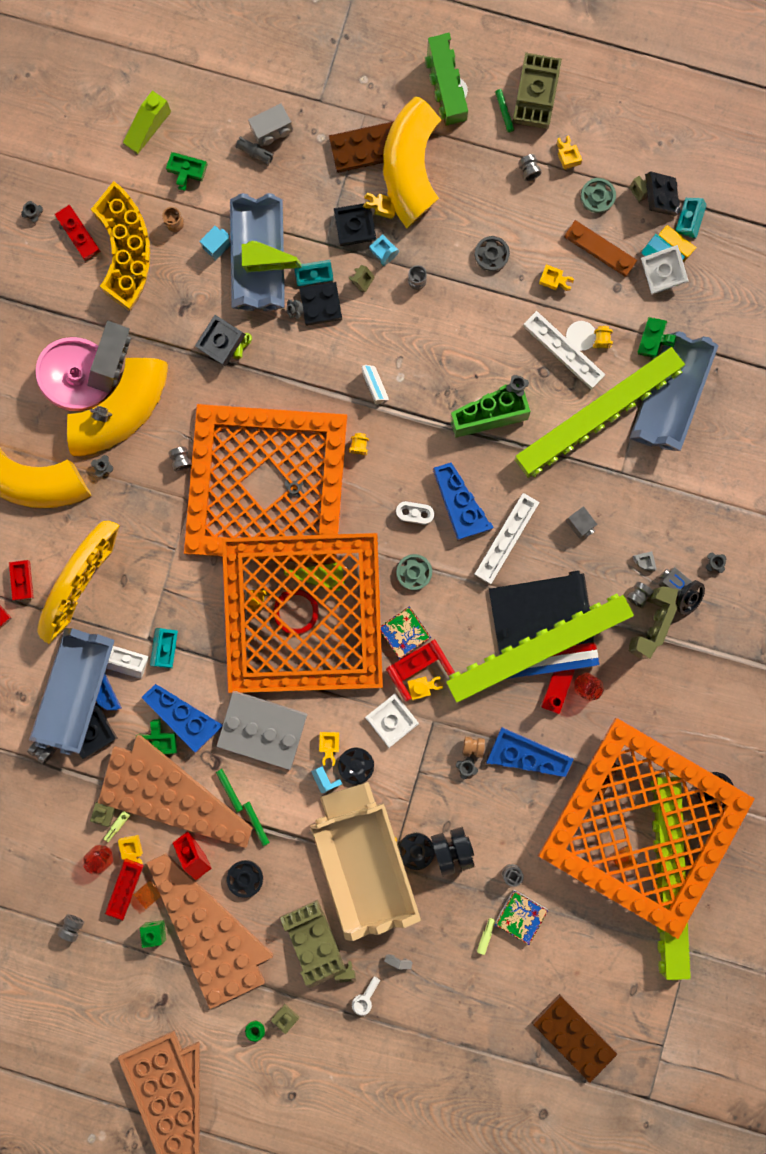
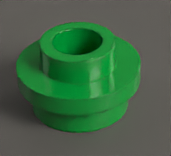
M251 1021L248 1023L245 1035L250 1041L258 1042L264 1037L265 1027L261 1022ZM252 1028H257L259 1032L257 1034L253 1033Z

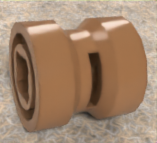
M168 207L164 210L162 217L168 230L172 232L182 230L184 219L180 211L176 207Z
M465 736L463 756L473 754L478 758H483L485 739L478 738L475 740Z

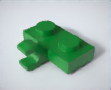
M171 152L166 170L169 173L179 175L176 181V185H179L178 190L186 191L188 178L203 181L208 164L204 160Z
M648 317L638 349L639 355L656 358L661 344L674 347L676 336L672 334L664 335L667 320Z
M153 719L150 722L151 734H137L149 741L163 754L177 752L176 733H160L161 719Z

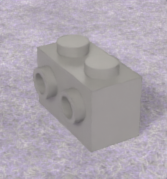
M282 103L248 119L250 129L260 147L270 145L274 140L286 137L293 131L291 120Z

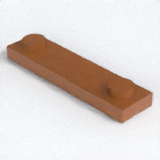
M576 220L564 236L625 277H627L637 262V259Z

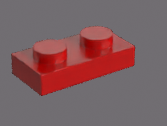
M30 560L9 562L12 600L34 598Z

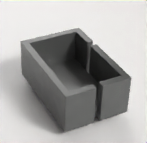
M107 320L90 370L87 386L106 393H110L111 387H116L131 340V336H128L130 328Z

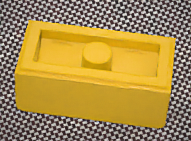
M668 225L658 235L672 247L678 245L680 253L685 256L683 262L696 249L693 244Z

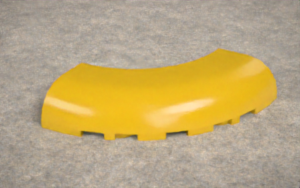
M420 97L412 98L397 115L389 130L383 154V175L388 189L387 194L391 198L396 214L406 228L410 227L433 207L439 199L427 177L425 149L430 134L437 128L441 119L431 106Z
M113 181L91 208L95 218L104 225L109 233L113 255L112 264L100 287L107 296L128 311H131L137 303L147 281L150 266V242L144 219L138 207L126 191Z
M126 358L124 372L118 386L105 401L98 405L107 408L108 412L112 413V416H108L107 422L92 418L93 413L90 410L67 414V442L70 454L72 456L95 454L96 452L110 449L121 441L130 438L142 424L146 423L152 415L156 404L159 403L167 379L168 363L154 358Z
M0 448V498L31 508H58L59 506L75 504L92 496L76 466L68 459L52 466L30 467L12 461Z
M112 521L100 522L78 546L60 573L46 600L37 626L39 637L46 643L50 644L71 622L78 604L76 601L86 589L96 568L99 569L113 552L120 526Z

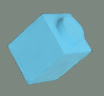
M216 226L199 241L202 248L214 260H217L231 246L229 234L224 229L220 230Z

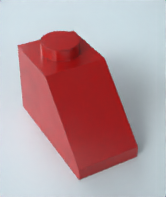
M189 831L172 842L183 870L192 878L198 880L212 869L206 854Z

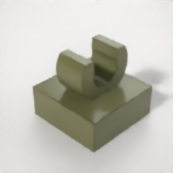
M641 176L634 178L629 186L638 202L643 201L647 197L646 179L643 181Z
M361 265L359 268H355L356 274L354 277L350 276L349 279L360 291L366 292L375 276L367 266Z
M96 802L90 822L109 827L116 808Z
M348 961L346 972L335 976L336 983L356 982L355 970H352L351 961Z
M284 1004L271 1021L286 1034L298 1021L299 1016Z

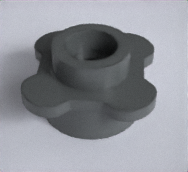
M28 201L23 206L21 215L23 218L31 219L32 222H37L39 220L38 216L43 212V207Z
M291 299L287 301L289 318L295 317L299 319L303 314V305L300 301H292Z
M513 375L506 389L508 392H514L517 396L521 397L524 395V389L528 387L529 382L521 376Z
M102 406L90 409V412L93 413L92 418L98 421L107 422L108 416H112V413Z
M106 455L91 462L98 477L113 471V466Z
M300 479L292 481L293 483L291 484L288 480L285 482L287 490L290 491L287 494L288 498L294 496L300 498L299 490L304 494L302 490L303 481L299 485L297 482ZM292 485H297L298 490L291 491L290 488Z
M709 553L707 555L708 564L706 569L708 571L715 570L718 573L724 572L726 556L724 554L715 555L714 553Z
M470 756L466 760L456 762V767L460 770V777L462 779H467L468 776L478 773V768L473 763L474 759Z

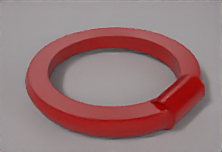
M298 589L294 595H300L308 599L313 608V616L310 622L302 628L293 629L297 634H303L312 629L316 624L319 608L311 594ZM286 591L278 598L284 601L290 594ZM277 600L275 601L273 612L281 605ZM274 617L275 622L280 626L281 623ZM285 626L281 628L283 631L291 634Z

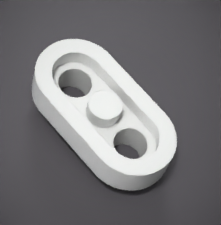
M402 502L396 509L397 517L405 522L426 525L434 518L433 509L425 504ZM408 509L409 514L403 515L402 511ZM426 512L428 517L422 518L421 513Z

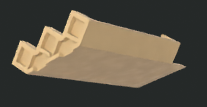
M369 782L320 796L326 816L316 819V823L310 825V829L345 940L355 941L368 934L379 935L395 927L406 928L421 921L384 804H376Z

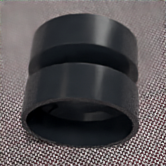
M463 826L450 830L451 842L447 841L443 833L431 836L442 877L455 874L454 862L458 861L462 871L475 868L472 858L475 855L469 836L466 837Z

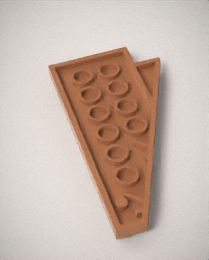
M166 853L148 861V868L209 1009L263 985L265 981L258 964L273 958V953Z
M171 1031L118 1056L119 1062L156 1153L200 1154L199 1041L182 1049L175 1031Z

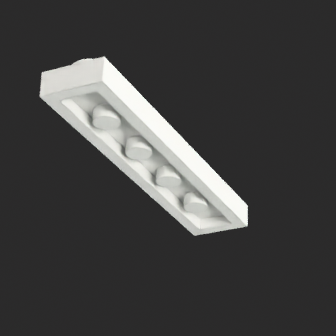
M537 311L524 323L523 327L591 390L605 376L594 363Z
M524 493L521 495L475 572V576L491 585L540 502Z

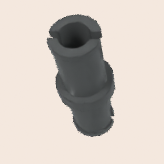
M241 136L235 145L236 148L248 153L251 158H257L267 165L270 164L274 156L273 153L262 149L259 144H253Z

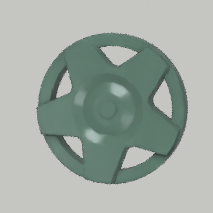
M603 178L589 180L581 191V202L584 208L593 213L606 212L613 206L616 199L614 186ZM597 183L595 187L589 186L590 184ZM608 186L611 191H607L605 187Z
M418 554L405 556L397 566L396 574L398 581L403 587L410 590L424 588L432 577L431 564L425 557ZM416 558L422 559L424 562L418 563ZM405 560H407V565H406V566H401L402 563H403ZM429 569V577L427 579L424 573ZM400 575L406 578L405 583L400 578ZM416 582L421 584L420 586L412 587Z

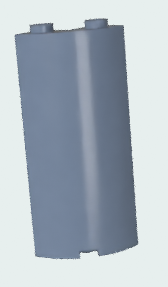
M245 193L238 194L230 199L232 308L245 311H254V309L261 308L263 311H271L285 308L284 269L247 273L242 267L241 245L247 244L249 241H257L284 252L283 199L276 197L272 193H267L258 199L249 197Z
M677 331L672 333V335L676 336V342L672 348L685 363L682 369L683 373L674 380L673 378L667 380V384L660 390L654 389L651 391L652 395L641 404L629 437L639 443L651 447L652 445L660 446L661 449L681 451L719 346L712 342L713 340L709 337L703 336L692 340L686 337L685 333ZM663 345L660 354L668 350L670 347Z
M73 628L64 629L29 739L36 742L35 746L45 749L47 745L61 748L60 753L72 755L73 752L80 753L113 648L114 639L98 634H88Z

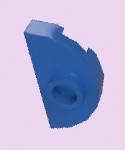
M104 674L96 699L97 704L106 710L115 711L122 709L106 674Z

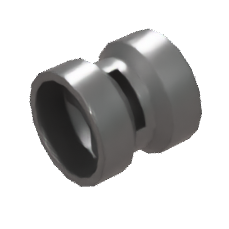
M535 154L527 155L518 161L520 169L524 171L523 177L525 181L534 180L542 174L541 168L536 164L537 158Z
M415 265L409 270L408 283L415 290L422 289L426 285L427 272L421 265Z
M186 447L174 448L168 452L169 457L173 460L172 467L174 471L185 470L192 466L191 460L187 457L188 451Z
M637 581L634 586L635 591L630 592L627 599L638 607L643 608L647 597H650L654 591L647 585Z
M34 742L27 752L31 756H36L43 765L53 756L56 749L48 745L46 749L35 746L36 742Z
M508 864L503 868L502 877L507 885L517 887L522 883L523 873L517 865Z
M67 914L63 927L57 933L58 936L66 941L75 942L78 937V931L83 927L84 921L75 915Z

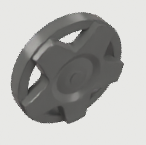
M485 237L479 241L475 248V260L483 270H500L509 260V247L499 237ZM487 241L486 247H480L484 242ZM496 241L501 243L503 246H497ZM506 254V259L503 261L502 256Z

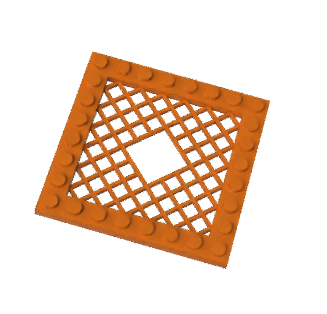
M197 404L184 554L223 557L222 538L228 537L218 536L226 531L231 538H237L243 532L248 537H251L246 530L253 524L260 530L254 537H259L262 533L265 537H269L265 531L272 525L279 531L275 536H286L284 532L291 526L297 531L298 534L296 536H302L310 527L317 535L339 534L347 414ZM227 426L240 428L232 433ZM225 428L230 436L222 442L217 434ZM246 428L259 429L251 435V433ZM265 429H273L277 431H275L270 436ZM244 430L249 437L241 443L236 438V435ZM283 430L296 432L293 433L290 437H288V435ZM263 431L268 438L259 444L254 437ZM281 432L286 440L278 445L273 438ZM303 432H315L309 438L303 434ZM321 433H327L326 439ZM300 434L305 441L297 447L292 439ZM317 435L324 441L318 448L310 442ZM215 437L220 442V445L213 450ZM234 438L239 446L231 452L225 444ZM252 439L258 447L249 453L244 445ZM269 441L277 447L270 454L263 448ZM290 442L295 450L287 456L281 448ZM308 443L314 451L306 457L300 449ZM326 445L324 458V456L319 452V450ZM224 447L229 454L220 460L215 453ZM242 448L247 453V456L239 461L234 454ZM261 449L266 457L258 463L253 455ZM280 451L285 458L277 464L271 457ZM298 452L304 459L298 465H295L290 458ZM317 453L323 461L315 467L309 459ZM214 456L219 463L212 468V458ZM232 456L238 464L229 470L224 462ZM251 458L256 466L248 472L242 464ZM269 459L290 484L293 482L289 476L297 470L303 477L297 484L299 485L305 480L311 488L304 494L299 490L298 493L301 497L294 503L288 498L287 494L290 491L287 490L269 507L263 510L241 482ZM288 460L294 468L285 474L280 466ZM305 462L312 467V470L306 475L299 469ZM323 464H324V476H322V474L317 470V469L320 468ZM222 465L227 473L219 479L213 471ZM238 467H241L246 474L238 480L232 473ZM316 472L321 480L313 486L307 478ZM212 474L217 481L210 487ZM230 475L236 483L228 489L222 481ZM323 482L321 495L320 492L316 489V487H318ZM221 484L226 491L217 497L212 489ZM239 485L244 493L236 499L230 491ZM292 485L290 488L291 491L294 489L298 490L297 485ZM314 490L320 498L311 504L306 496ZM210 492L216 500L208 506ZM229 494L234 499V502L226 508L220 500ZM248 495L253 503L245 509L239 501ZM285 497L291 505L282 511L277 503ZM304 499L309 507L301 513L295 505ZM320 501H321V514H320V513L317 511V509L314 507V506H316ZM218 502L224 510L216 516L210 508ZM235 504H238L243 511L234 517L229 510ZM256 505L262 513L253 519L248 511ZM275 506L281 514L272 520L267 512ZM292 508L299 513V516L293 521L285 515ZM313 509L318 517L310 523L304 515ZM209 512L214 517V519H212L207 524V515ZM227 512L233 520L224 526L219 518ZM246 513L252 521L243 527L238 522V519ZM265 515L270 523L262 529L256 521ZM284 516L290 524L281 530L275 522ZM300 518H303L308 526L300 532L294 524ZM318 520H320L319 532L313 526ZM217 521L222 529L214 535L208 527ZM236 522L242 530L233 536L228 531V528ZM206 530L211 534V536H206ZM316 554L313 556L321 562L327 554ZM289 555L274 557L279 561H284ZM293 555L300 562L307 557V555ZM257 556L255 558L266 560L269 556ZM329 556L323 564H334L336 561ZM310 557L305 563L316 562ZM292 558L288 560V562H295Z
M378 533L222 538L228 693H233V691L243 693L383 688ZM347 553L340 561L332 555ZM351 553H359V560ZM316 554H327L321 562L313 556ZM289 555L282 563L274 557ZM293 555H307V557L300 562ZM257 556H269L263 563L255 558ZM329 556L338 563L331 571L323 565ZM348 556L357 562L350 571L342 564ZM243 557H249L243 564ZM310 557L318 563L311 572L303 565ZM271 558L279 565L273 573L265 567ZM290 558L298 564L292 573L284 566ZM251 559L260 566L253 574L245 567ZM358 565L360 580L352 573ZM320 566L328 573L322 581L313 574ZM339 566L347 572L341 581L333 574ZM281 567L289 574L283 582L275 576ZM300 567L309 574L302 582L294 575ZM261 569H264L270 575L264 583L255 576ZM244 570L250 575L245 583ZM349 575L357 581L351 590L342 583ZM329 576L338 582L332 590L323 584ZM291 577L299 583L293 592L284 585ZM310 577L319 583L312 591L304 585ZM271 578L280 584L274 592L265 586ZM252 579L261 585L254 593L246 587ZM359 584L360 599L353 593ZM340 585L348 591L342 600L333 593ZM301 586L329 611L328 615L304 640L276 615ZM320 586L329 592L323 600H320L314 594ZM282 587L290 594L284 601H281L275 595ZM262 588L270 594L265 602H262L256 596ZM244 589L251 595L246 602ZM350 594L358 601L352 609L344 603V600ZM330 595L339 602L332 610L324 603ZM272 597L281 604L274 612L266 605ZM253 598L261 604L255 612L247 606ZM359 604L361 605V618L353 612ZM340 605L349 611L343 619L334 613ZM263 607L271 613L265 622L256 615ZM245 609L252 614L247 621L245 619ZM331 614L340 621L333 629L325 623ZM350 614L359 620L353 628L344 622ZM273 616L281 623L275 631L267 625ZM254 617L262 624L256 631L247 625ZM322 624L330 631L324 639L315 632ZM341 624L349 630L343 639L335 632ZM360 624L362 638L354 631ZM264 626L272 633L266 641L257 634ZM283 626L291 632L285 641L277 634ZM246 628L253 634L247 641ZM351 633L359 639L353 648L345 641ZM331 634L340 640L334 648L326 642ZM293 635L301 641L295 650L287 643ZM312 635L321 641L314 649L306 642ZM273 636L282 642L276 650L268 644ZM254 637L263 643L256 651L248 644ZM361 642L362 656L355 651ZM342 643L350 649L344 657L335 651ZM303 644L312 651L305 659L297 653ZM322 644L331 650L325 658L316 652ZM284 645L292 651L286 660L277 653ZM264 646L273 652L267 660L258 654ZM247 648L254 653L248 660ZM352 652L360 659L354 667L346 661ZM332 653L341 660L335 667H332L326 661ZM294 654L302 661L296 669L287 662ZM313 654L321 660L315 668L307 662ZM274 655L283 662L277 669L268 663ZM255 656L263 662L258 670L249 664ZM344 662L350 669L337 668ZM363 662V668H357ZM323 663H325L330 668L326 670H317ZM303 664H306L311 670L299 669ZM265 665H267L272 670L266 672H259ZM284 665H287L292 671H279V670H280ZM247 666H248L253 672H248Z
M615 718L538 856L679 939L755 798L627 723ZM624 746L629 748L621 751ZM631 752L633 762L623 765L620 754ZM634 752L646 759L637 761ZM618 757L620 766L612 768ZM648 762L650 773L640 775L638 764ZM651 762L657 764L663 769L654 771ZM634 766L637 776L627 778L624 768ZM621 769L623 780L614 782L611 771ZM665 772L667 783L658 785L655 774ZM669 772L681 779L671 781ZM608 775L610 783L602 785ZM652 776L654 786L644 789L642 778ZM638 779L641 790L631 792L628 782ZM682 782L685 793L675 795L672 785ZM686 782L698 789L688 791ZM625 783L627 793L617 796L615 785ZM611 786L614 797L604 799L601 789ZM669 786L671 796L661 798L659 788ZM655 789L658 800L648 802L645 792ZM599 792L601 800L593 802L594 798ZM699 792L702 803L692 805L690 795ZM703 792L715 799L705 801ZM642 793L645 803L635 806L632 795ZM686 796L689 806L679 809L676 798ZM629 797L631 807L621 809L618 799ZM615 800L618 810L608 813L605 803ZM673 800L675 810L665 812L663 802ZM720 802L726 805L723 810ZM659 803L670 841L632 850L622 813ZM717 803L719 813L709 815L707 805ZM602 804L604 814L594 817L592 806ZM703 806L706 816L696 819L693 808ZM589 809L591 818L583 820L584 816L586 815ZM690 810L692 820L682 822L680 812ZM676 813L679 824L669 826L667 815ZM619 814L622 824L611 827L609 816ZM719 817L713 827L711 818ZM606 818L608 828L598 830L595 820ZM707 820L710 830L700 832L697 822ZM592 821L595 831L584 834L582 823ZM694 823L696 834L686 836L684 826ZM579 827L581 835L573 837ZM680 827L683 837L673 840L670 829ZM623 828L625 838L615 840L613 830ZM609 831L612 842L602 844L599 834ZM710 834L703 845L701 836ZM596 835L598 845L588 848L586 837ZM698 837L700 848L690 850L688 839ZM583 839L585 849L575 851L572 841ZM684 841L687 851L677 853L674 843ZM627 842L629 852L619 854L616 844ZM671 844L673 855L663 857L661 847ZM568 845H570L571 852L567 850ZM613 845L616 855L605 858L603 847ZM657 848L660 858L650 861L647 851ZM600 849L602 859L592 861L589 851ZM700 851L698 857L694 862L692 853ZM586 852L589 862L580 858L577 854ZM644 852L646 862L636 864L634 854ZM630 855L633 866L623 868L620 858ZM688 855L691 865L681 867L678 857ZM675 858L677 869L667 871L665 861ZM617 859L619 869L609 872L607 861ZM661 862L664 872L654 875L651 864ZM604 863L606 872L602 871L594 865ZM648 865L650 876L640 878L638 868ZM634 869L637 879L627 882L624 872ZM690 869L684 880L682 871ZM678 872L681 882L671 885L669 874ZM621 873L623 882L611 875ZM665 876L668 886L657 888L655 878ZM652 880L654 890L644 892L641 882ZM638 883L640 892L628 885ZM681 886L676 897H674L672 889ZM669 890L672 900L661 902L659 892ZM655 893L658 903L646 896ZM671 904L669 910L663 907L665 905Z

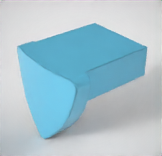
M383 234L369 246L370 251L381 261L383 266L391 262L399 253V249Z
M323 766L311 771L321 793H326L342 784L340 779L330 783Z

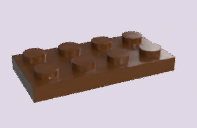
M394 121L329 135L336 172L341 173L384 163V147Z
M560 994L532 1022L589 1083L618 1055Z

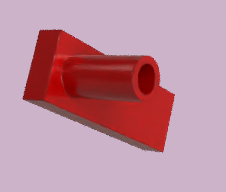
M575 669L552 673L541 708L560 714Z

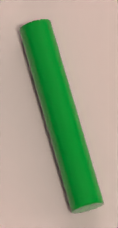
M498 89L495 91V95L507 132L510 133L514 131L513 123L502 89Z
M223 769L218 770L216 774L236 813L243 810Z
M250 801L243 804L262 846L269 844L270 842Z

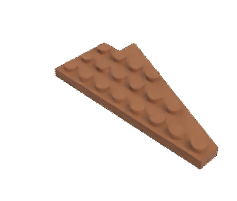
M141 735L136 736L132 751L116 746L113 748L100 793L99 804L247 848L253 827Z

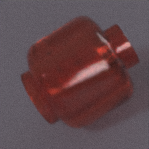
M590 673L578 676L574 682L575 693L586 701L597 700L603 694L602 681Z
M95 845L83 858L85 870L90 874H102L113 863L111 849L107 846Z

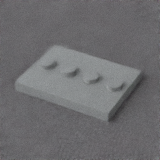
M233 691L217 747L291 770L308 714Z

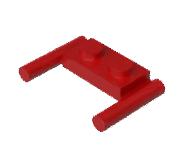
M435 639L386 668L405 702L412 697L404 686L403 680L437 660L440 661L448 676L455 672Z

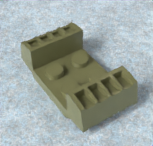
M525 52L512 123L544 129L549 128L562 58Z
M662 586L653 589L654 592L648 597V602L661 608L660 610L657 609L654 614L653 620H655L653 628L650 627L646 634L648 639L641 636L631 638L628 651L641 660L650 659L656 648L663 645L677 610L675 601L678 589Z
M318 899L280 917L284 930L289 933L303 970L301 975L307 987L312 988L346 972L341 954Z

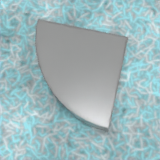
M652 551L632 556L634 562L640 568L647 571L657 570Z
M390 954L386 955L384 961L397 969H411L413 964L412 961L406 958L400 960L395 955Z

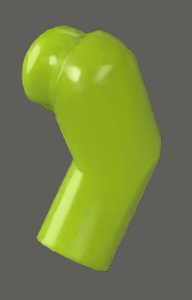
M244 333L246 334L233 354L234 359H242L243 349L252 341L250 333Z

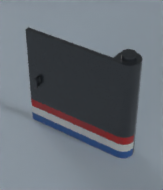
M580 570L568 572L569 576L489 588L499 655L502 654L501 650L512 646V648L519 646V641L527 637L530 640L538 637L536 633L545 628L550 631L555 628L554 624L565 620V622L572 620L571 616L580 611L583 614L591 611L585 574H580ZM595 635L506 679L600 665Z

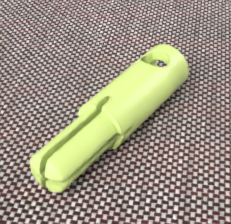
M122 811L104 837L106 842H109L116 832L121 829L131 815L129 812Z
M492 918L488 919L477 952L483 955L486 953L495 920Z

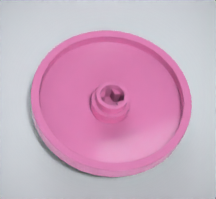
M69 337L52 342L41 352L36 364V381L40 391L47 400L65 410L85 411L98 406L108 397L110 393L87 386L90 370L98 349L97 344L86 339Z

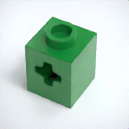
M164 920L146 922L140 927L142 948L160 946L166 941Z

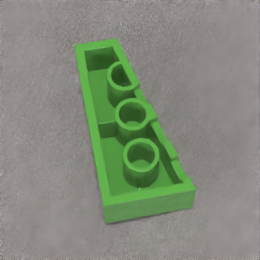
M450 32L428 38L427 57L424 58L426 68H430L431 74H429L431 85H434L436 89L434 91L435 100L440 103L439 114L441 119H444L446 126L466 121L468 118V107L463 86L459 87L461 84L459 69H454L456 67L454 49L450 50Z
M504 385L495 392L488 393L482 396L481 399L451 412V424L455 438L529 420L531 411L525 391L524 395L519 397L514 392H508L506 389L507 385Z

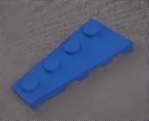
M452 462L432 469L457 540L494 528L485 517L482 508L474 500L471 491L469 492L465 486V482Z
M157 684L141 697L195 753L223 727L221 723Z
M501 727L486 763L566 777L574 759Z

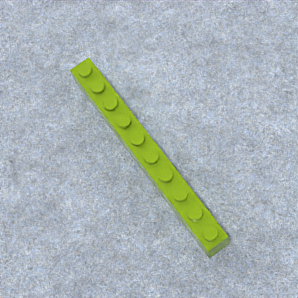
M670 347L515 456L514 460L527 478L531 475L533 477L537 476L543 471L542 468L545 465H553L558 461V456L570 453L574 449L573 446L578 442L580 445L590 438L588 435L593 432L597 434L605 428L604 424L609 421L611 423L616 421L620 417L621 412L624 410L628 412L636 406L635 403L640 399L642 401L646 400L652 395L651 391L654 389L660 390L667 384V380L670 378L674 380L683 373L682 369L685 363L675 350Z
M614 594L607 598V603L601 605L598 602L590 606L591 611L585 614L580 611L571 616L572 620L568 622L562 620L554 624L555 628L550 631L545 628L537 632L536 635L538 637L532 640L527 637L519 641V646L515 648L509 646L501 650L502 654L497 657L493 654L484 658L485 663L479 666L477 663L466 667L467 672L460 674L458 671L450 675V680L446 682L456 703L633 617L634 614L624 595L618 596V594Z
M670 775L671 781L681 779L675 775ZM655 776L658 785L667 783L666 776ZM653 781L650 782V787L654 786ZM681 782L672 785L675 795L682 793ZM669 786L659 788L661 798L671 796ZM651 790L654 793V800L652 801L658 800L656 790ZM682 797L676 798L680 809L682 808ZM673 800L663 802L665 812L675 810ZM659 803L653 804L651 809L655 813V820L652 821V829L656 835L653 845L670 840ZM682 811V812H680V815H681L682 822H683V811ZM676 813L667 815L669 826L679 824ZM680 827L670 829L673 840L683 837ZM684 841L674 843L677 853L685 852ZM671 844L661 847L663 857L673 855ZM655 848L653 850L656 852L657 859H659L658 849ZM685 855L678 857L681 867L685 866ZM675 858L665 861L667 871L677 869ZM661 862L654 864V870L657 874L664 872ZM684 870V871H682V873H683V877H684V880H685V879H686V872H685V870ZM678 872L669 874L671 885L681 882ZM665 876L658 877V880H655L657 888L668 886ZM681 886L672 889L674 897H676ZM669 890L659 892L661 902L672 900ZM671 904L665 905L663 907L669 910ZM688 923L679 939L657 927V931L660 933V941L657 943L658 952L661 953V961L658 962L660 974L666 980L691 979Z

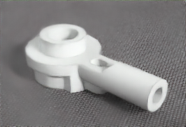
M373 976L364 994L358 995L353 999L352 1009L357 1015H366L371 1010L370 998L380 982V979Z

